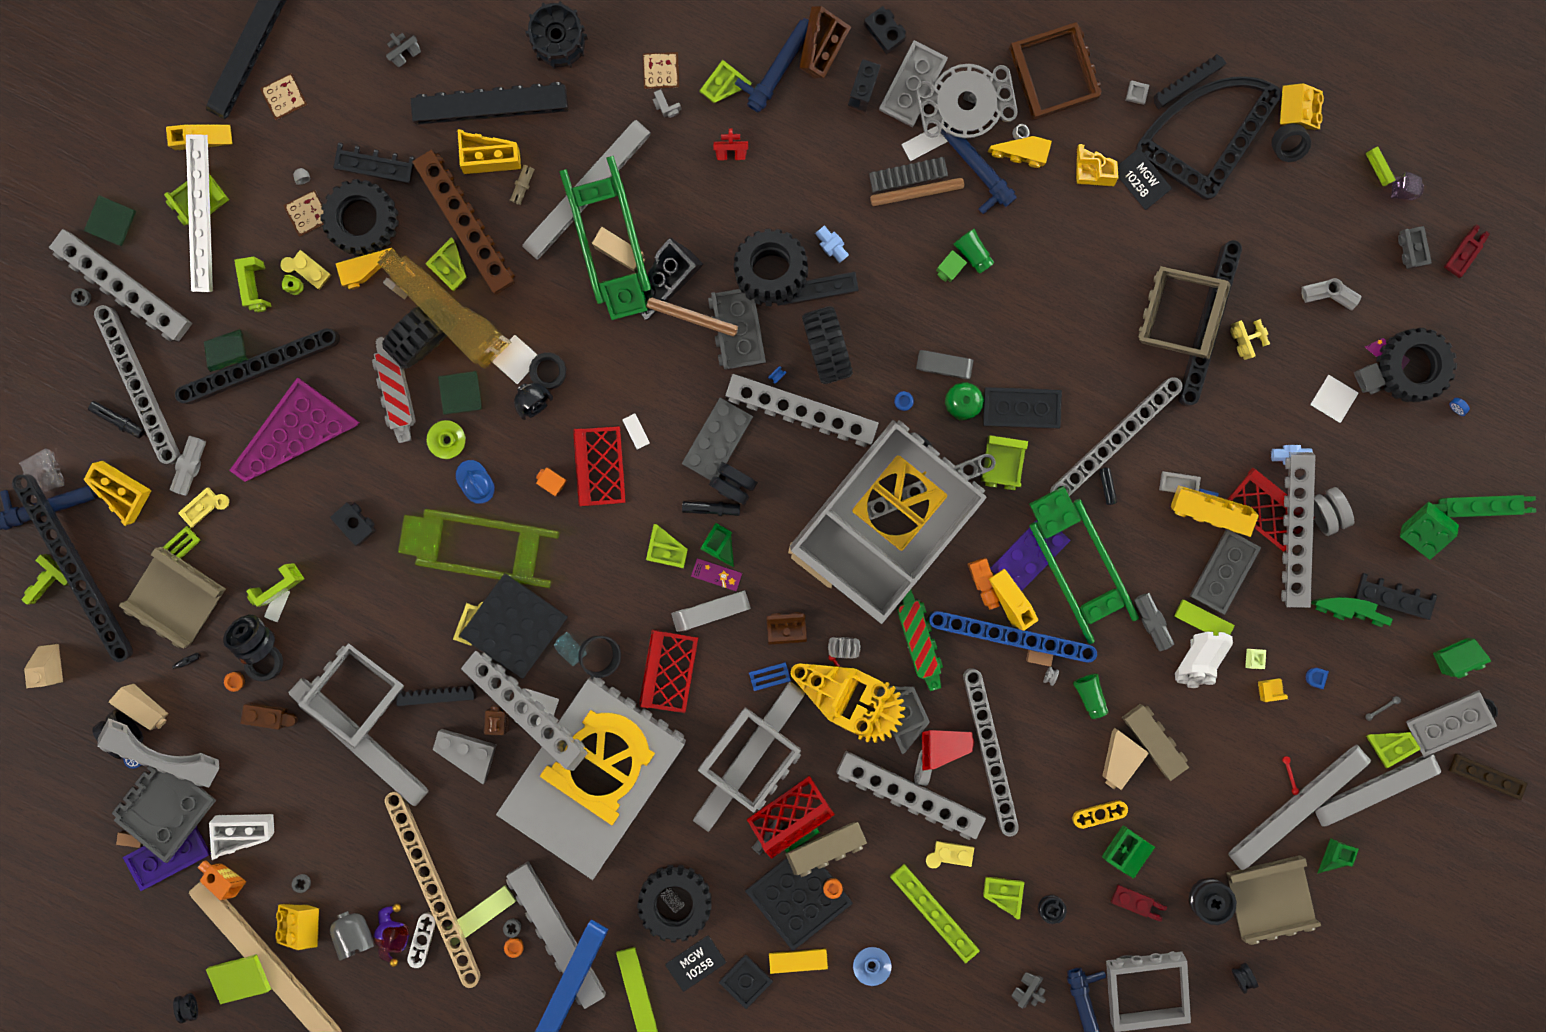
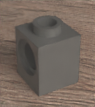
M1377 363L1370 364L1353 372L1362 393H1376L1381 390L1380 386L1386 384Z

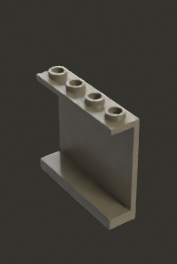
M155 548L151 554L154 557L128 600L120 603L119 607L124 609L123 611L127 615L139 619L142 625L156 630L157 635L171 640L172 644L177 648L184 649L192 644L226 589L165 548Z
M1301 855L1248 867L1244 870L1239 869L1226 872L1229 887L1236 897L1237 906L1235 913L1241 939L1245 943L1254 945L1260 943V940L1263 939L1275 940L1280 935L1293 936L1298 931H1314L1315 927L1321 926V923L1315 918L1304 870L1307 862Z

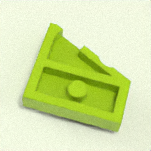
M722 60L699 92L713 103H716L742 90L734 84L738 78L749 85L752 83Z
M451 237L425 264L455 291L467 279V275L455 240Z
M654 524L646 560L684 568L688 549L660 526Z
M1411 732L1370 734L1366 736L1385 768L1391 767L1421 749Z
M985 877L983 896L1013 915L1016 919H1020L1024 882Z

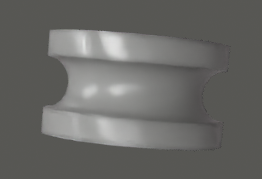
M1049 667L1043 682H1049L1053 686L1057 680L1059 670H1053L1052 667Z

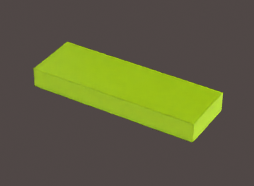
M1183 599L1174 617L1204 632H1213V636H1219V632L1230 635L1235 626Z

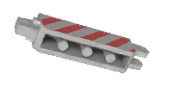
M380 337L375 341L378 353L374 354L375 359H372L374 370L378 371L379 378H376L378 388L382 389V406L387 411L385 421L387 427L390 426V429L394 430L398 442L404 443L411 441L410 426H413L416 422L405 371L383 349L382 341L384 338Z

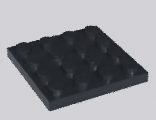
M504 572L459 636L523 679L568 616Z
M786 857L745 889V892L791 950L794 951L852 905L853 902L844 890L836 899L828 898L824 894V883L828 879L833 878L825 867L820 869L815 867L811 869L812 873L801 877L800 875H794Z

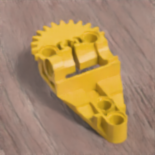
M796 664L792 667V678L827 719L858 735V739L862 740L863 737H866V742H869L872 737L874 743H877L878 737H880L882 741H885V734L891 738V730L896 733L898 732L895 725L902 726L898 719L905 718L900 712L906 710V708L899 705L904 700L898 699L901 695L900 692L893 694L896 688L894 686L889 688L890 683L886 682L884 684L880 680L855 668ZM801 670H805V675L802 678H798V673ZM817 678L822 680L819 686L814 685ZM858 682L866 685V688L859 701L876 710L875 712H870L868 709L857 704L849 720L843 717L842 714ZM881 688H884V689H885L884 695L881 696V697H878V696H877L878 690L881 689ZM867 723V729L861 732V724Z

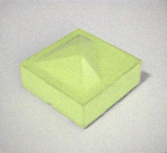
M1247 649L1246 668L1265 669L1266 650Z

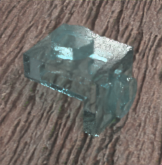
M566 632L557 639L554 647L565 660L574 666L579 662L578 653L581 646ZM585 650L583 651L582 658L587 654Z

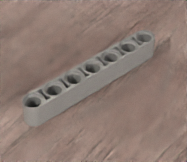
M1433 753L1425 757L1421 756L1326 800L1315 810L1321 826H1328L1440 774L1441 769Z

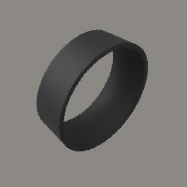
M593 636L585 640L581 645L578 659L581 667L588 675L595 678H604L611 675L618 668L621 652L618 644L613 639L606 636ZM595 639H605L610 643L613 650L611 663L607 668L599 672L587 670L582 661L585 647Z

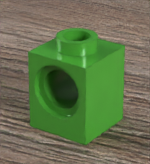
M952 250L936 269L939 272L937 275L946 282L948 280L951 282L967 262Z

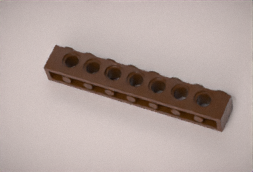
M431 149L412 161L492 292L497 295L515 284L513 280L515 277L510 267L506 269L503 262L505 259L501 252L494 250L493 245L495 243L489 234L485 235L482 230L485 226L479 218L475 219L472 213L475 210L470 202L465 203L462 198L465 195L459 185L455 186L452 182L455 178L449 169H444L442 164L445 162L439 152L435 154ZM438 168L440 170L439 175L431 177V171ZM443 185L450 186L447 193H441ZM454 201H459V208L452 210L451 204ZM465 217H469V225L462 226L461 220ZM480 234V240L473 243L471 241L472 235ZM484 250H490V256L487 259L481 258V253ZM499 266L501 269L500 273L495 276L492 275V268Z

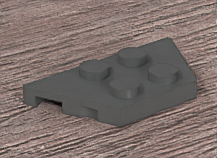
M894 686L896 689L893 694L901 693L898 699H903L904 702L899 706L905 707L906 710L900 712L905 718L898 719L902 726L895 725L898 732L892 731L901 753L904 754L930 721L914 687ZM879 689L877 692V696H883L885 693V689Z

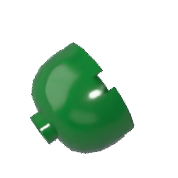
M961 382L949 389L945 397V406L953 417L966 421L973 419L980 413L983 408L984 399L982 392L977 386L972 383Z

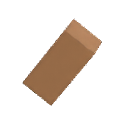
M1028 649L1027 662L1051 667L1052 654Z
M127 831L118 832L116 845L136 848L144 846Z

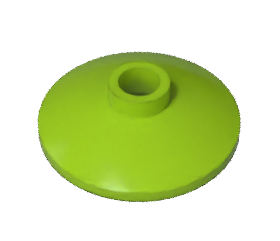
M452 421L437 422L430 428L427 434L429 450L435 456L442 459L456 457L465 446L466 439L463 429ZM447 436L451 439L448 444L444 442V438Z

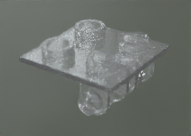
M46 448L20 462L24 474L33 475L43 493L55 487L58 488L65 485V479H63L61 472L57 473L60 471V468L55 469L58 463H55L54 453L50 449L47 450Z

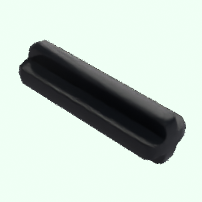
M1108 467L1102 468L1099 472L1106 504H1116L1117 498L1111 470Z

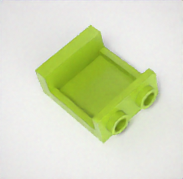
M209 174L211 214L229 201V199ZM186 181L172 193L166 192L164 194L167 198L165 202L172 210L175 209L179 215L177 217L183 225H189L188 182Z
M254 256L236 259L235 266L242 306L249 308V310H254V312L266 311V308L271 307V303L258 299L254 271L265 269L264 262Z
M988 436L985 454L993 456L996 463L992 470L982 474L981 482H986L985 486L997 487V484L1005 485L1004 489L1016 490V487H1021L1020 481L1028 441ZM985 457L983 467L988 468L991 465V460Z
M284 564L281 566L279 571L285 579L263 593L259 587L248 589L246 592L248 593L247 598L250 603L257 607L268 605L303 581L304 577L295 564Z

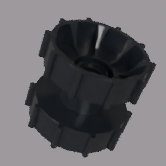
M562 1L546 5L543 2L542 6L533 15L529 14L528 31H525L527 37L530 38L529 42L533 46L534 53H537L538 61L542 60L550 65L553 70L555 67L569 66L572 68L571 64L576 62L580 56L584 57L585 40H588L587 34L583 33L585 31L584 26L581 25V21L577 17V10H572L568 6L563 5ZM555 32L562 33L559 39L552 38Z

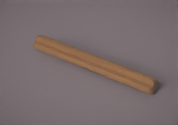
M957 178L872 195L870 200L872 206H878L963 189L964 180L963 178Z
M649 298L647 307L730 336H736L738 326L655 298Z

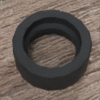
M1291 123L1280 127L1275 132L1271 145L1279 159L1285 162H1295L1302 159L1311 148V138L1302 125ZM1292 135L1302 136V140L1296 148L1287 151L1281 150L1283 141Z
M544 352L532 359L529 366V375L534 383H539L547 389H554L564 382L567 369L564 361L559 356ZM544 360H552L559 367V375L552 382H544L537 375V367Z
M273 646L269 652L275 662L274 668L269 673H258L252 664H244L245 672L256 681L273 679L280 673L283 667V658L280 651Z

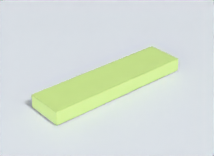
M506 885L457 919L465 938L517 901ZM453 923L450 924V925H449L448 927H446V928H452V927H453ZM456 937L451 938V943L454 946L460 942Z

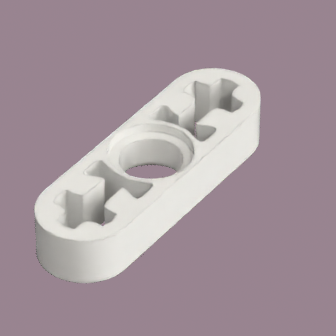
M425 912L418 919L407 959L409 965L413 968L421 967L426 961L436 926L432 912ZM426 917H429V921H431L432 923H430L427 926V930L425 931L423 930L425 922L422 920L426 919ZM419 935L427 937L425 945H420L417 942ZM418 949H420L421 952L419 958L422 960H419L418 963H416L415 959L412 958V956L414 957L417 954Z

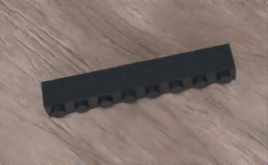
M560 82L550 83V86L532 84L528 88L518 85L506 90L503 87L492 88V91L475 89L472 93L455 91L454 94L446 95L445 92L435 93V96L418 94L416 98H410L412 121L416 125L568 112L566 87L564 84L561 85Z

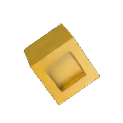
M1281 679L1258 681L1261 701L1270 702L1288 699V696L1283 693Z

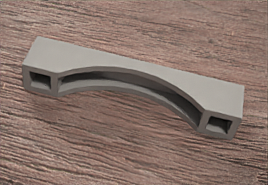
M109 718L98 737L97 747H100L105 752L119 754L120 757L135 760L143 766L149 765L162 773L168 772L178 779L192 781L197 786L209 788L219 770V760L202 753L190 756H171L149 749L136 739L127 725Z

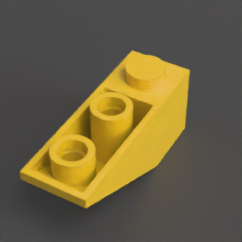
M178 125L166 127L168 146L174 150L186 149V135H208V147L232 145L230 125Z
M1031 136L992 145L988 152L992 153V156L996 158H1003L1004 156L1010 158L1012 162L1021 163L1023 161L1029 163L1031 167L1040 168V166L1043 167L1046 164L1052 141Z
M1005 569L989 578L1012 627L1024 631L1039 621L1031 604Z

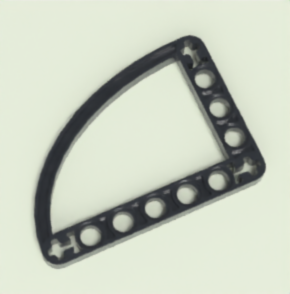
M1246 76L1224 78L1207 83L1188 93L1170 106L1145 132L1137 143L1136 150L1138 148L1142 150L1141 145L1144 146L1145 144L1148 145L1147 149L1149 151L1157 150L1152 155V158L1149 157L1152 153L1149 151L1143 152L1153 166L1206 200L1212 199L1217 195L1279 101L1281 90L1268 81ZM1232 87H1245L1262 91V94L1207 177L1151 141L1154 135L1173 115L1206 94ZM1274 91L1275 97L1270 99L1268 103L1264 102L1269 97V93ZM1257 106H1263L1266 109L1264 116L1257 114ZM1247 122L1255 124L1253 132L1246 129ZM1236 138L1244 139V147L1239 148L1236 146ZM1228 153L1234 156L1232 164L1225 161V155ZM1163 154L1166 157L1165 163L1159 164L1156 161V155ZM1174 164L1181 166L1182 171L1180 174L1172 172ZM1217 169L1222 170L1224 173V177L1221 180L1216 179L1214 176V172ZM1189 175L1197 177L1198 182L1196 185H1191L1188 182ZM1212 182H1213V183H1216V184L1213 185V187L1211 188V191L1213 192V194H1212V193H1209V194L1207 195V194L1205 193V192H1206V189H1205V188L1209 187Z

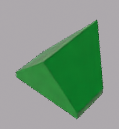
M715 523L700 549L734 567L732 532Z
M1330 838L1318 873L1345 866L1352 867L1359 849Z

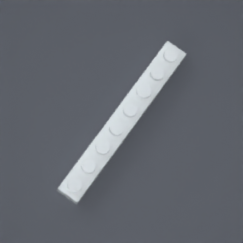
M186 135L191 291L212 292L208 135Z

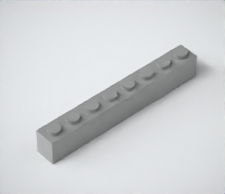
M527 861L510 871L506 876L508 878L506 882L511 890H515L519 905L525 907L527 911L525 914L528 920L535 924V931L540 939L543 938L545 941L546 951L555 958L556 968L559 972L564 973L578 944L531 864ZM591 967L575 997L576 1002L579 1005L582 1004L584 1009L604 998L606 994Z

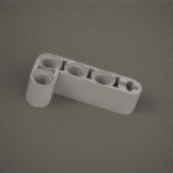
M744 590L691 608L673 612L671 615L678 632L749 610L751 607Z

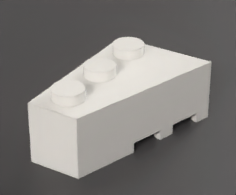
M273 814L215 815L209 822L212 860L219 856L233 853L236 850L268 841L274 834Z

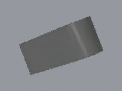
M919 350L916 370L970 379L974 360Z

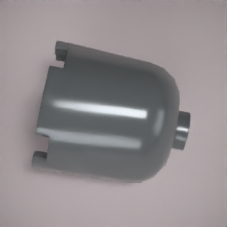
M347 911L337 915L338 920L334 921L330 926V935L339 961L355 955V950L357 949L359 952L376 946L364 917L358 913L349 915Z

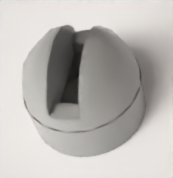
M1024 124L1016 126L1012 132L1014 139L1027 138L1029 136L1028 127Z
M298 168L294 171L293 176L297 185L310 181L309 173L305 169Z

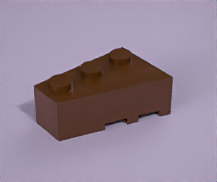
M822 6L811 7L800 69L814 78H824L851 28V26Z

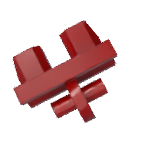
M729 128V134H721V140L729 141H714L713 147L716 150L717 160H727V150H735V160H745L748 141H733L740 140V134H733L732 128Z

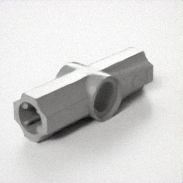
M193 436L188 437L183 454L179 456L175 465L176 474L170 487L171 491L187 496L193 477L199 472L201 466L200 458L206 441Z

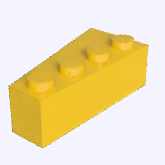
M1180 485L1177 487L1171 504V508L1179 516L1186 517L1188 515L1196 521H1205L1213 526L1223 527L1249 537L1252 535L1259 516L1250 506Z

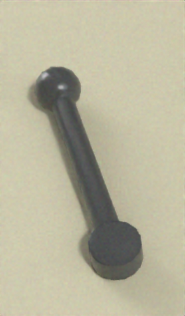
M1397 696L1393 697L1391 702L1373 713L1366 714V720L1370 721L1375 715L1393 704H1399L1401 699Z

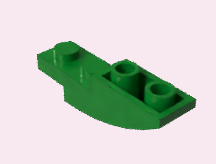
M1327 597L1311 601V604L1316 606L1315 610L1323 613L1330 611L1334 613L1333 617L1343 621L1345 618L1352 619L1354 615V617L1364 621L1365 618L1372 620L1371 624L1383 627V625L1390 626L1393 620L1390 617L1375 612L1378 604L1365 600Z

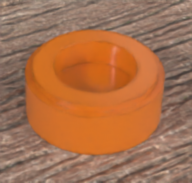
M239 672L229 673L224 678V685L229 691H238L245 684L244 676Z
M835 878L828 879L823 886L824 894L831 899L838 898L843 891L841 882Z
M517 937L508 939L504 945L506 955L511 958L520 956L524 949L522 940Z

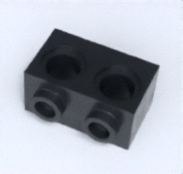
M882 6L867 17L863 25L887 55L905 41L906 31L901 24L897 25L893 20L895 18L893 13ZM883 18L886 23L878 25L875 20ZM894 33L897 39L891 41L887 38V35Z

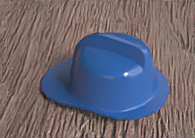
M467 460L458 466L456 480L465 496L474 503L489 501L494 494V483L485 468L475 460Z

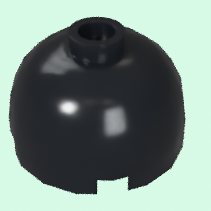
M524 383L517 389L514 407L519 416L526 420L525 416L532 418L548 406L546 404L548 399L550 401L553 400V395L539 383H530L528 385Z

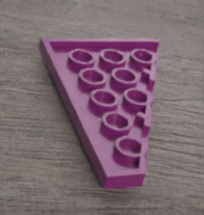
M297 378L229 471L244 482H247L358 426L360 422L303 380Z

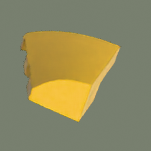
M1079 144L1076 166L1077 184L1114 186L1118 180L1117 161L1105 158L1097 151L1094 154L1084 149L1085 145Z

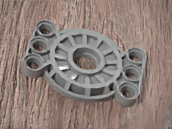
M960 64L945 71L937 79L935 85L929 81H922L916 89L924 133L930 138L937 137L941 129L954 137L964 139L975 138L991 130L999 118L1004 122H1011L1017 116V105L1011 74L1004 65L997 66L993 73L979 65ZM967 68V71L955 72L956 69ZM971 68L978 69L984 73L980 74L978 72L971 71ZM997 70H1004L1006 78L999 80L996 77ZM948 73H951V76L948 77L943 83L941 81L942 78ZM923 85H927L931 89L930 94L927 96L920 93V87ZM1001 89H1008L1010 91L1008 99L1000 97L999 92ZM970 92L976 97V105L973 109L963 110L959 107L958 97L961 93ZM927 104H931L934 107V113L931 115H927L923 110ZM1005 108H1011L1014 111L1012 118H1006L1003 115ZM989 121L993 122L988 128L983 130L982 127H984ZM931 123L938 126V131L935 134H931L927 130V126ZM951 128L956 131L962 132V134H958L951 131ZM979 131V133L967 135V132Z

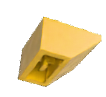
M1304 83L1283 86L1280 124L1296 123L1302 125L1305 129L1319 130L1322 122L1323 91Z
M279 904L276 914L277 943L295 950L317 947L319 908L309 905Z

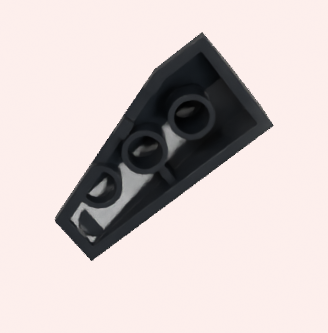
M669 238L657 251L656 259L652 268L649 269L648 279L651 290L643 291L647 303L649 298L667 302L703 266V263L689 249L672 238ZM649 308L648 311L640 312V314L648 320L657 311Z

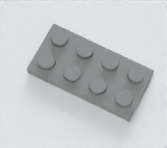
M914 40L879 110L913 127L920 114L916 93L917 86L922 81H929L935 85L948 57ZM923 85L920 87L922 95L927 96L930 94L931 89L929 86Z
M1479 690L1406 721L1424 757L1497 727Z

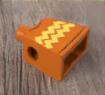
M205 860L198 867V870L204 874L200 882L219 900L236 897L247 882L222 863L211 865Z

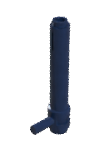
M803 18V20L798 22L760 84L753 88L740 78L734 83L750 94L747 106L755 112L760 113L761 110H764L767 100H770L773 96V90L803 45L809 22L808 19Z
M951 128V131L961 134L960 131ZM941 129L940 133L985 183L990 189L989 192L993 195L978 208L982 214L987 212L997 202L1007 207L1017 198L1014 194L1015 191L1012 188L1009 189L1008 183L995 173L966 138L954 137Z
M88 485L48 498L47 500L54 512L97 499L98 495ZM8 490L0 492L4 511L0 512V530H8L13 526L18 527L31 520L24 506L12 508ZM42 512L40 517L45 516L46 514Z
M1082 968L1071 969L1067 972V981L1071 985V995L1075 998L1084 1032H1100L1090 999L1088 984L1106 978V974L1104 971H1100L1086 976Z

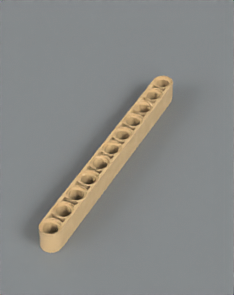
M392 791L385 797L387 810L459 978L465 987L472 988L476 986L481 976L478 966L460 928L409 805L397 791ZM392 795L398 796V805L391 803L390 798ZM399 813H404L407 816L406 822L403 823L398 820ZM406 831L414 833V840L406 838ZM415 848L422 851L421 858H416L413 855ZM422 866L430 869L429 875L426 876L421 873ZM429 884L437 886L438 890L436 893H431L428 890ZM436 903H444L445 910L439 911L436 908ZM450 920L453 923V927L446 928L443 921ZM451 938H458L460 945H452ZM465 955L468 958V963H460L458 957ZM466 974H474L476 980L472 982L468 981L466 978Z
M201 882L189 891L192 899L243 957L257 954L270 987L310 1032H342L334 1020L227 899L219 900Z

